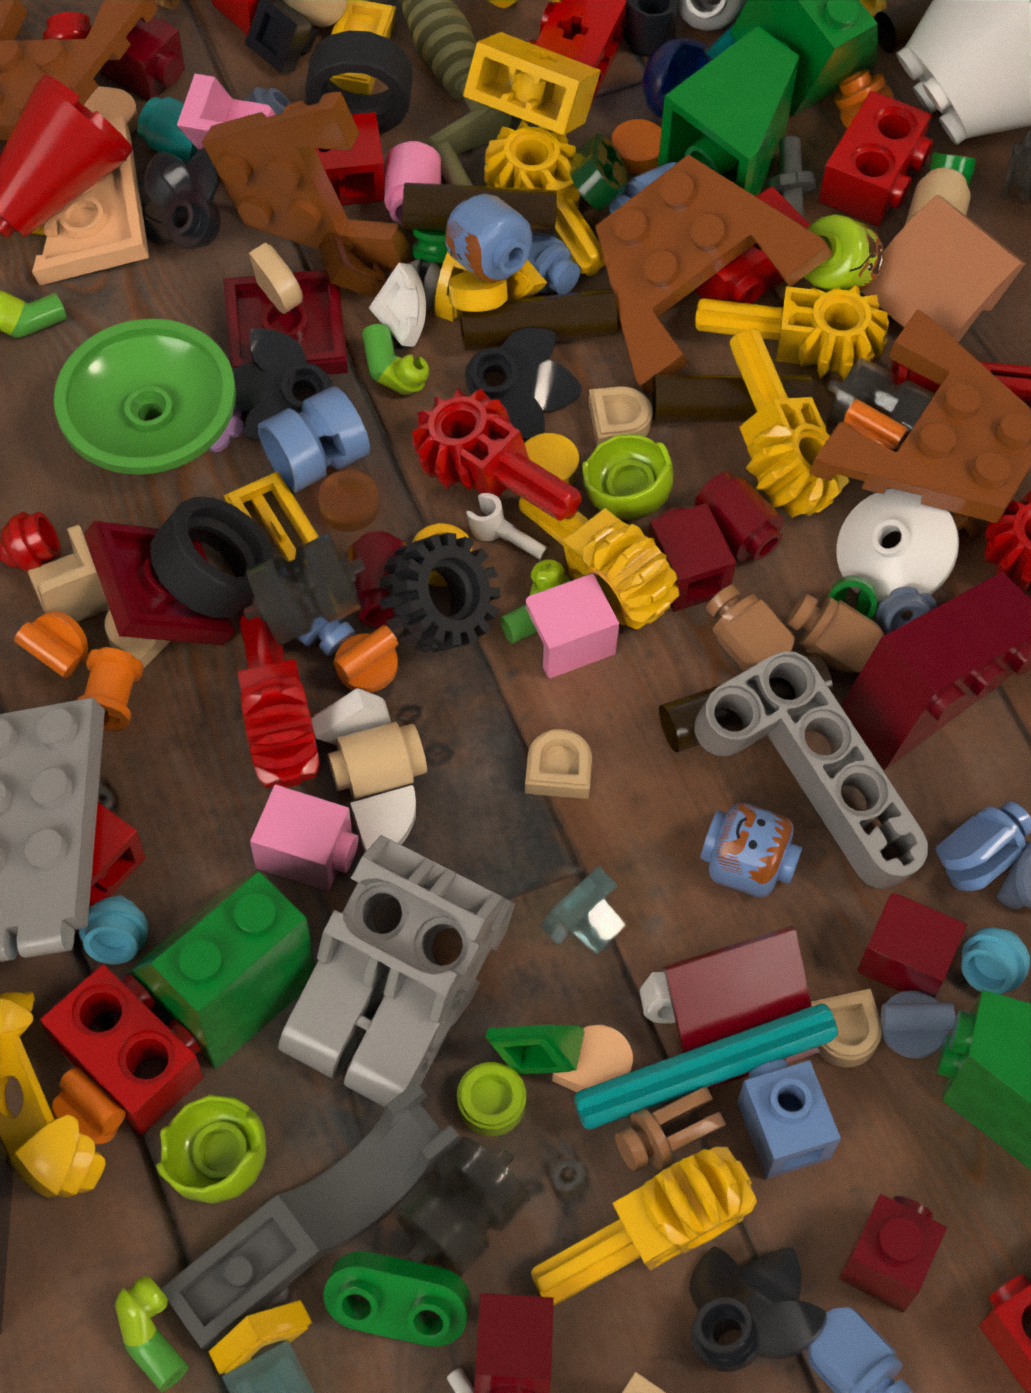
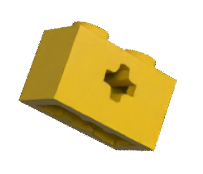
M499 32L477 42L463 96L564 136L585 124L601 70Z

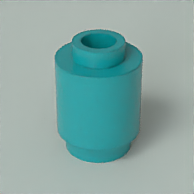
M159 97L151 98L140 113L137 124L138 136L146 141L150 149L159 153H171L188 164L190 159L199 150L177 126L184 102L173 97H165L164 99Z

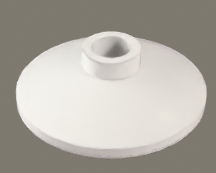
M890 488L884 494L875 493L861 501L847 516L837 540V562L843 577L859 576L872 584L877 594L878 605L882 600H888L893 590L904 586L915 587L918 593H929L931 595L946 581L954 568L959 550V537L956 524L949 511L921 504L920 495ZM893 531L901 532V541L897 546L890 549L882 547V541L887 534ZM851 587L858 594L860 588Z

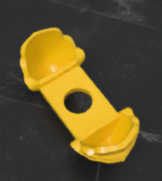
M32 991L26 993L5 992L0 994V1136L9 1155V1163L26 1185L45 1198L54 1196L68 1198L93 1190L106 1166L105 1158L99 1152H95L94 1141L89 1136L79 1133V1123L74 1116L65 1115L54 1120L20 1039V1036L33 1022V1015L30 1012L35 1001L34 993ZM12 1076L18 1080L23 1092V1105L17 1116L10 1112L5 1097L6 1086Z

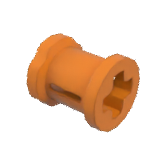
M109 647L93 649L89 652L86 660L87 669L90 671L84 695L77 697L76 700L93 697L105 709L103 730L117 731L125 729L131 719V712L127 708L133 683L138 682L142 677L144 671L143 663L129 652Z

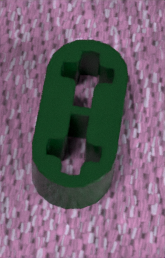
M597 133L576 150L570 169L572 181L583 198L599 211H602L625 192L628 175L627 165L615 146L605 136Z

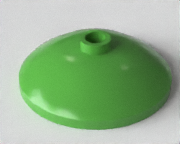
M165 319L127 321L106 328L82 343L65 362L59 373L54 391V408L57 421L70 446L84 459L96 466L117 473L137 475L168 471L187 464L202 455L215 444L227 428L236 402V385L229 360L219 345L194 327ZM153 416H157V417H158V418L153 419V420L145 421V420H146L147 418H149V417H153Z

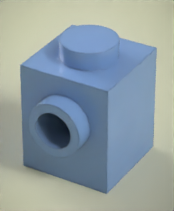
M775 1060L752 1070L748 1075L749 1079L743 1082L737 1104L765 1178L770 1179L830 1160L841 1137L810 1060L789 1066L787 1060Z

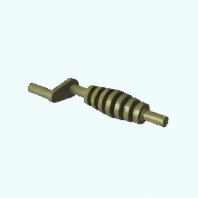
M398 0L418 55L423 59L448 94L454 99L465 100L471 111L430 136L425 144L433 147L441 157V174L447 184L473 186L456 154L484 145L491 140H497L502 126L510 128L511 115L463 96L476 48V41L469 22L454 1Z

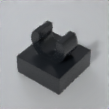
M260 0L245 44L278 72H293L296 69L301 53H308L312 50L318 30L311 28L312 23L295 9L288 6L283 0Z

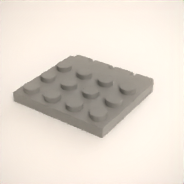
M93 697L0 714V962L15 959L18 951L23 958L71 951L74 944L75 930L88 927L105 709Z

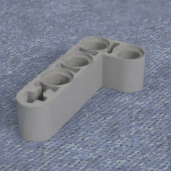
M788 651L774 654L720 685L709 695L695 719L694 732L699 744L706 751L716 756H730L739 753L768 736L853 869L866 884L876 889H889L898 886L924 865L928 855V842L922 829L815 666L805 656ZM775 677L788 681L795 690L796 699L784 700L776 696L771 690L769 679ZM725 708L734 711L742 721L743 730L732 732L722 728L715 718V710ZM815 731L822 734L831 746V754L819 755L813 752L806 743L805 732ZM847 785L859 789L866 800V811H856L850 808L841 796V786ZM877 817L882 825L880 827L876 826L870 833L866 834L863 829ZM893 846L898 851L900 857L887 862L882 857L880 851Z

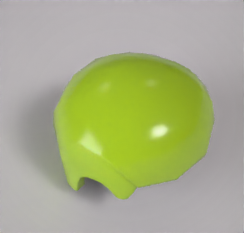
M618 434L598 444L588 460L583 462V484L588 498L598 510L602 511L606 508L620 520H638L656 512L667 501L673 486L674 469L668 450L663 443L654 442L643 435Z
M210 1094L187 1103L172 1119L169 1126H165L160 1131L161 1163L156 1164V1169L162 1178L188 1200L219 1204L238 1198L256 1182L263 1169L266 1157V1136L261 1118L238 1098Z

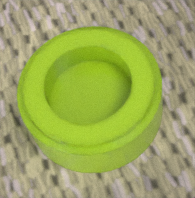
M486 1062L474 1066L465 1073L457 1090V1109L460 1118L470 1130L483 1136H499L514 1129L521 1121L526 1107V1088L523 1080L515 1070L502 1063Z

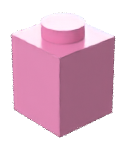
M274 785L250 840L256 869L330 892L337 872L347 873L356 854L359 837L352 834L350 810L348 807Z

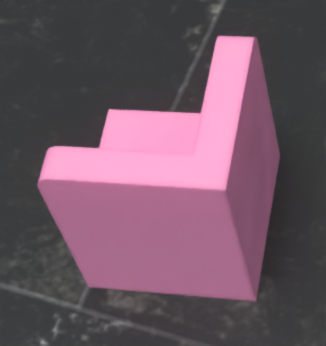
M194 74L177 126L195 147L200 150L204 147L202 141L212 125L263 112L266 117L275 115V112L266 104L232 99L215 77Z
M593 573L527 597L526 610L544 644L543 669L548 678L556 677L616 654L619 622Z

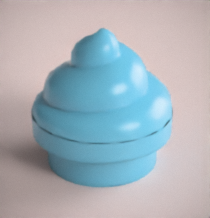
M115 895L113 897H106L89 907L88 927L79 929V934L83 941L84 949L90 957L105 964H123L133 959L136 953L145 945L148 934V922L144 913L131 900L126 899L122 895Z
M996 927L982 928L973 933L964 944L961 969L967 982L980 992L985 990L1001 995L1018 988L1022 984L1030 969V954L1019 936L1012 931Z

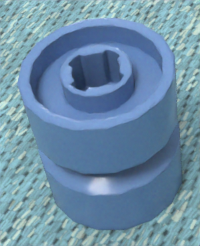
M331 386L305 399L300 413L288 408L258 424L260 441L275 472H279L287 487L293 493H297L324 479L327 466L341 470L370 454V443L362 420L346 394L336 386Z

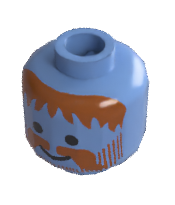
M480 194L461 202L451 212L447 221L445 244L449 255L475 277L484 282L495 283L509 278L523 267L531 250L533 234L529 222L498 196Z
M738 802L730 807L727 813L717 810L708 831L700 860L709 862L708 872L714 882L757 898H763L773 891L777 880L790 885L803 847L791 843L794 830L790 819L745 802Z

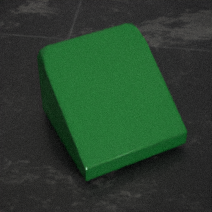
M552 1024L488 1028L485 1038L506 1064L519 1075L571 1072L577 1070L584 1029L579 1025Z

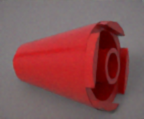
M44 74L35 83L0 155V234L7 239L14 232L26 238L126 162L129 155L133 152L131 151L133 149L131 144L98 111L91 112L78 101L81 98L79 95L48 74Z

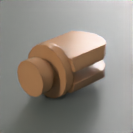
M731 584L714 596L705 609L713 618L721 617L712 631L718 637L716 641L743 672L774 654L783 651L791 652L795 641L794 635L763 599L759 600L755 594H751L739 601L742 593L734 584Z
M805 593L792 610L786 622L787 625L797 631L801 627L805 628L799 643L806 647L805 651L809 654L818 653L826 665L841 674L861 672L878 642L884 636L881 628L877 623L841 600L838 602L829 597L818 608L816 607L818 600Z
M707 1086L653 1113L642 1108L631 1114L632 1128L627 1127L615 1134V1141L624 1162L632 1171H637L647 1166L649 1162L657 1170H663L671 1166L673 1153L726 1125L721 1113L717 1112L667 1138L661 1129L712 1101L713 1098Z

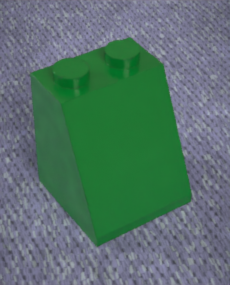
M747 0L730 32L737 42L755 27L759 26L777 40L787 44L792 51L800 56L790 107V114L793 117L840 89L839 83L850 75L864 69L871 71L877 65L878 24L860 0Z
M757 26L666 94L657 167L670 162L678 163L684 157L690 155L752 195L760 194L779 151V140L784 138L786 134L800 56L792 51L787 44L777 40Z
M257 871L226 886L125 972V975L130 974L147 990L155 1002L154 1007L169 1022L175 1019L189 1031L201 1047L199 1052L201 1056L216 1070L302 994L315 968L307 918L263 874Z
M982 990L970 1013L959 1010L952 1034H946L943 1040L936 1067V1074L947 1077L942 1101L1031 1170V1003Z

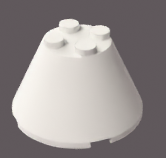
M933 0L906 46L896 53L899 62L911 79L916 80L918 78L920 80L912 88L925 110L930 114L936 110L942 113L943 116L939 118V121L955 145L968 138L1031 126V0Z

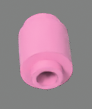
M408 141L398 144L390 149L386 155L384 202L394 222L402 226L404 182L441 184V157L433 147L422 142Z

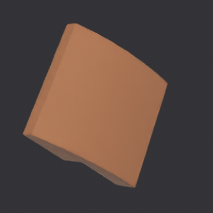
M935 195L883 251L884 261L879 276L862 293L865 296L877 295L879 307L883 311L888 312V315L901 326L905 327L918 309L926 313L955 341L959 342L982 310H992L1026 263L941 195Z

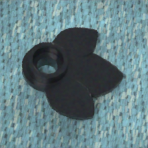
M204 147L190 159L188 164L167 152L156 153L150 160L145 173V190L150 200L142 206L147 240L157 245L174 242L179 247L192 250L209 245L218 235L221 217L218 208L212 201L220 184V176Z
M528 327L513 332L500 348H488L474 355L469 361L465 372L466 386L469 393L472 395L482 388L490 400L499 399L507 410L509 422L512 423L513 427L520 430L523 440L526 441L533 436L545 433L543 413H553L566 408L582 393V385L575 376L561 365L549 360L554 351L556 333L543 328ZM491 372L502 373L506 378L499 386H489L485 383L484 379Z
M253 328L250 331L249 337L253 363H246L232 369L236 385L234 409L239 412L248 413L244 428L245 437L260 441L258 434V424L288 408L298 413L302 411L303 401H299L293 395L295 388L307 387L315 395L333 386L323 369L314 364L307 363L303 349L298 341L289 335L275 330Z
M714 1246L699 1261L692 1273L689 1287L691 1297L698 1310L692 1325L691 1340L698 1357L704 1364L717 1371L733 1372L747 1367L757 1357L787 1359L802 1352L821 1334L827 1321V1314L823 1309L814 1304L799 1301L802 1276L798 1257L794 1249L788 1247L770 1252L739 1268L730 1255ZM730 1329L741 1331L739 1339L732 1344L725 1346L718 1344L720 1336L725 1331Z

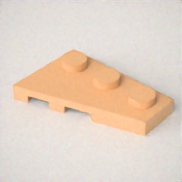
M124 115L107 119L132 146L130 129ZM133 152L129 155L126 162L45 222L43 231L47 238L43 254L36 255L32 270L40 286L149 258Z

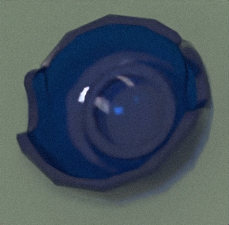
M675 37L663 42L649 57L641 84L647 106L658 118L663 119L665 95L713 60L704 52L706 49L705 44L690 38Z

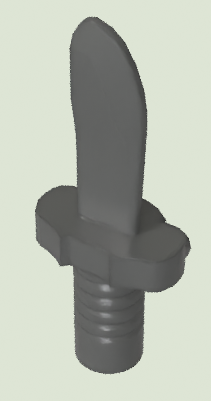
M787 136L779 140L780 174L768 179V189L773 186L804 218L803 194L816 189V174L812 171H802L801 140L795 136Z

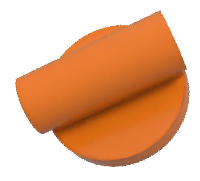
M864 69L850 75L839 83L841 92L834 97L833 101L836 107L841 110L842 123L848 128L871 90L894 99V95L890 87L886 85V80L882 73L871 75L868 69Z
M857 398L850 405L842 424L892 451L900 447L909 431V428Z
M59 611L46 612L33 623H25L14 638L16 644L65 679L71 676L76 668L85 662L88 656V641L84 631L73 618Z
M382 625L371 634H358L344 641L336 652L335 660H333L339 680L351 690L359 688L369 693L379 691L389 685L398 670V657L395 647L398 646V641L394 633L386 625Z
M80 1067L70 1069L61 1078L59 1083L61 1092L55 1097L50 1107L54 1120L65 1115L74 1116L79 1123V1133L89 1136L94 1141V1144H104L111 1141L125 1118V1110Z

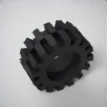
M447 532L412 542L396 550L395 554L397 556L388 559L383 568L392 574L380 577L379 588L389 590L390 595L379 599L381 610L392 607L394 616L387 619L386 622L391 630L400 627L404 628L398 639L405 645L416 642L415 650L421 652L432 650L435 653L478 641V636L486 635L492 628L486 621L496 619L499 608L490 605V601L501 597L500 587H490L488 579L497 577L494 566L486 569L483 568L481 563L488 555L482 548L470 552L474 541L466 536L456 539V533ZM432 570L437 571L449 587L451 608L448 616L442 615L431 600L428 582Z

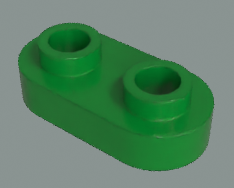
M355 1251L339 1258L331 1269L323 1293L327 1311L341 1325L357 1331L430 1347L450 1344L461 1336L466 1327L472 1303L468 1286L454 1272L441 1267L368 1251ZM351 1295H361L365 1297L369 1301V1303L359 1301L353 1298ZM430 1310L437 1313L440 1317L426 1316L421 1311Z

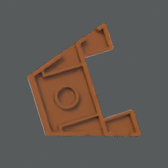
M0 0V140H8L35 83L44 74L56 78L81 97L78 101L84 105L98 88V84L93 78L107 60H120L131 44L126 39V36L139 19L148 24L155 15L158 7L154 1L104 0L86 39L15 40L28 10L20 0Z
M341 92L324 94L319 103L307 106L303 101L288 104L281 114L266 117L263 112H259L210 127L202 144L245 226L319 249V244L328 232L335 233L354 244L350 252L365 265L372 267L376 263L381 270L389 273L394 271L398 263L408 264L415 261V257L412 255L411 248L400 224L351 220L347 218L315 148L350 150L359 135V131Z
M690 155L684 157L596 225L635 378L647 394L653 390L654 374L673 375L689 363V360L659 320V316L754 244L760 246L789 287L833 255L824 239Z
M917 309L894 342L889 358L941 385L897 452L886 448L839 422L815 457L809 473L832 481L834 474L862 480L861 489L884 494L888 487L921 496V504L998 523L1031 469V408L926 313Z

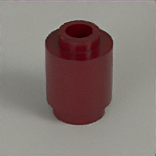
M729 471L722 472L708 481L696 496L695 506L708 504L731 553L739 561H746L751 558L761 560L773 552L781 542L783 535L780 533V530L783 526L784 518L744 477L735 478Z
M384 531L366 533L347 549L352 608L359 613L361 623L374 628H380L382 625L389 627L386 620L394 616L392 607L381 610L379 599L390 595L389 590L379 588L380 577L392 574L383 567L388 559L397 556L395 554L396 550L407 545L403 540Z

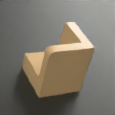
M78 524L67 528L74 553L27 571L44 613L59 611L69 615L76 622L110 610L84 534Z

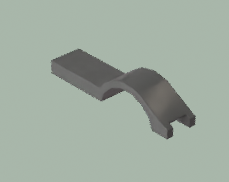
M417 1081L385 1106L382 1117L371 1132L334 1166L296 1189L276 1194L161 1288V1291L168 1298L169 1304L200 1348L209 1351L246 1316L254 1314L319 1259L353 1241L385 1218L422 1183L461 1141L462 1138L451 1125L442 1131L420 1104L427 1094Z

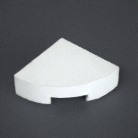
M398 263L369 306V309L382 324L390 328L391 334L402 346L412 347L416 345L424 326L426 297L422 281L411 264Z
M413 785L350 803L351 813L364 852L370 848L380 835L402 845L408 837L416 818V799Z

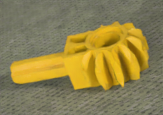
M521 120L517 130L502 126L497 140L489 141V146L486 149L484 179L487 182V186L557 190L555 237L562 241L570 250L571 261L580 267L581 274L586 273L588 276L597 274L599 269L606 265L601 245L578 210L580 192L570 176L576 146L568 144L566 135L563 136L556 132L550 133L548 129L540 126L529 127L524 120Z
M854 285L850 290L834 288L826 292L813 287L805 289L786 286L783 308L706 298L701 299L697 304L695 327L703 332L736 335L745 330L755 328L760 331L763 339L778 340L776 362L800 364L801 367L817 364L820 379L830 370L837 371L845 382L848 376L851 375L852 369L866 375L869 368L872 367L873 361L879 360L881 355L884 354L889 321L887 318L888 312L879 310L877 295L862 297L857 285Z
M752 328L738 333L730 339L731 351L757 410V413L739 426L747 445L748 453L752 458L746 469L757 477L759 483L756 490L764 491L770 497V505L773 508L783 506L791 518L800 514L810 516L815 512L819 513L831 505L833 499L849 483V479L846 476L834 474L832 481L809 473L815 457L830 437L826 432L825 423L822 421L812 397H787L760 331Z
M522 497L519 500L518 505L521 512L564 546L570 577L575 580L592 573L595 575L619 624L627 625L635 630H638L647 623L651 624L670 608V604L679 596V590L675 583L677 580L676 572L670 568L666 560L667 555L659 550L653 538H648L643 534L640 527L622 522L606 508L590 520L577 511V514L571 520L557 521Z
M713 1147L710 1150L703 1149L694 1155L683 1158L670 1167L663 1169L655 1177L646 1181L643 1186L613 1202L612 1204L620 1219L535 1266L531 1274L541 1297H554L555 1306L640 1257L651 1271L677 1255L686 1253L709 1242L741 1222L744 1216L753 1211L757 1199L751 1187V1179L741 1161L735 1159L728 1147Z

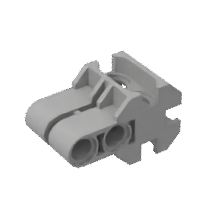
M380 835L361 857L351 879L358 883L343 912L334 910L323 931L317 955L319 961L283 1029L278 1049L333 1080L344 1071L353 1056L345 1075L344 1085L385 1107L415 1081L421 1086L450 1027L456 1023L471 1002L481 982L476 977L490 950L497 951L507 931L515 903ZM395 897L402 908L400 923L391 932L381 934L374 925L373 915L375 908L383 900ZM455 928L462 937L463 947L461 954L456 961L449 965L441 966L433 956L432 946L434 939L443 930Z

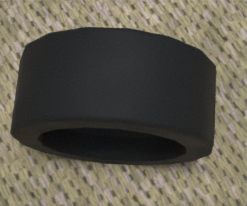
M348 30L332 34L316 45L309 59L305 86L307 105L319 103L324 94L341 92L351 114L376 112L379 134L388 132L402 123L409 110L413 81L412 64L404 50L389 38L369 31ZM344 73H363L379 79L389 89L372 95L354 94L341 89L330 78Z
M192 497L181 502L159 528L150 543L151 563L159 581L175 599L191 610L212 618H233L246 611L269 585L276 571L275 553L261 528L251 517L234 505L214 497ZM190 538L206 543L221 553L232 566L236 577L221 572L206 562L194 548Z

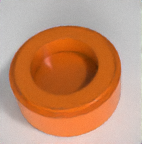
M644 119L628 120L616 127L612 134L611 143L624 159L628 173L642 174L657 167L661 128L657 124Z

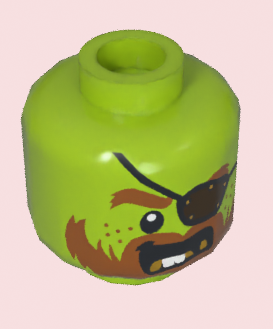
M838 214L821 217L808 227V230L824 239L833 255L805 275L804 278L814 287L825 291H830L834 288L850 290L854 285H857L860 293L873 284L880 274L884 261L883 245L875 231L864 223Z

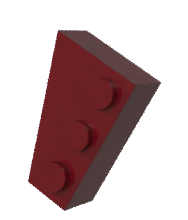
M1002 571L884 635L880 639L840 706L878 764L884 770L976 701L989 695L1012 674L1015 673L1017 676H1021L1031 669V598Z

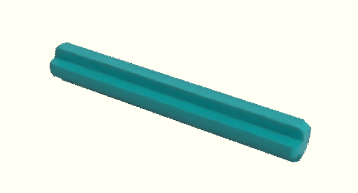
M820 1003L578 1091L574 1097L578 1118L585 1129L596 1128L629 1116L642 1108H651L703 1087H708L752 1071L768 1062L782 1060L829 1043L838 1035L837 1024L829 1007L826 1004Z

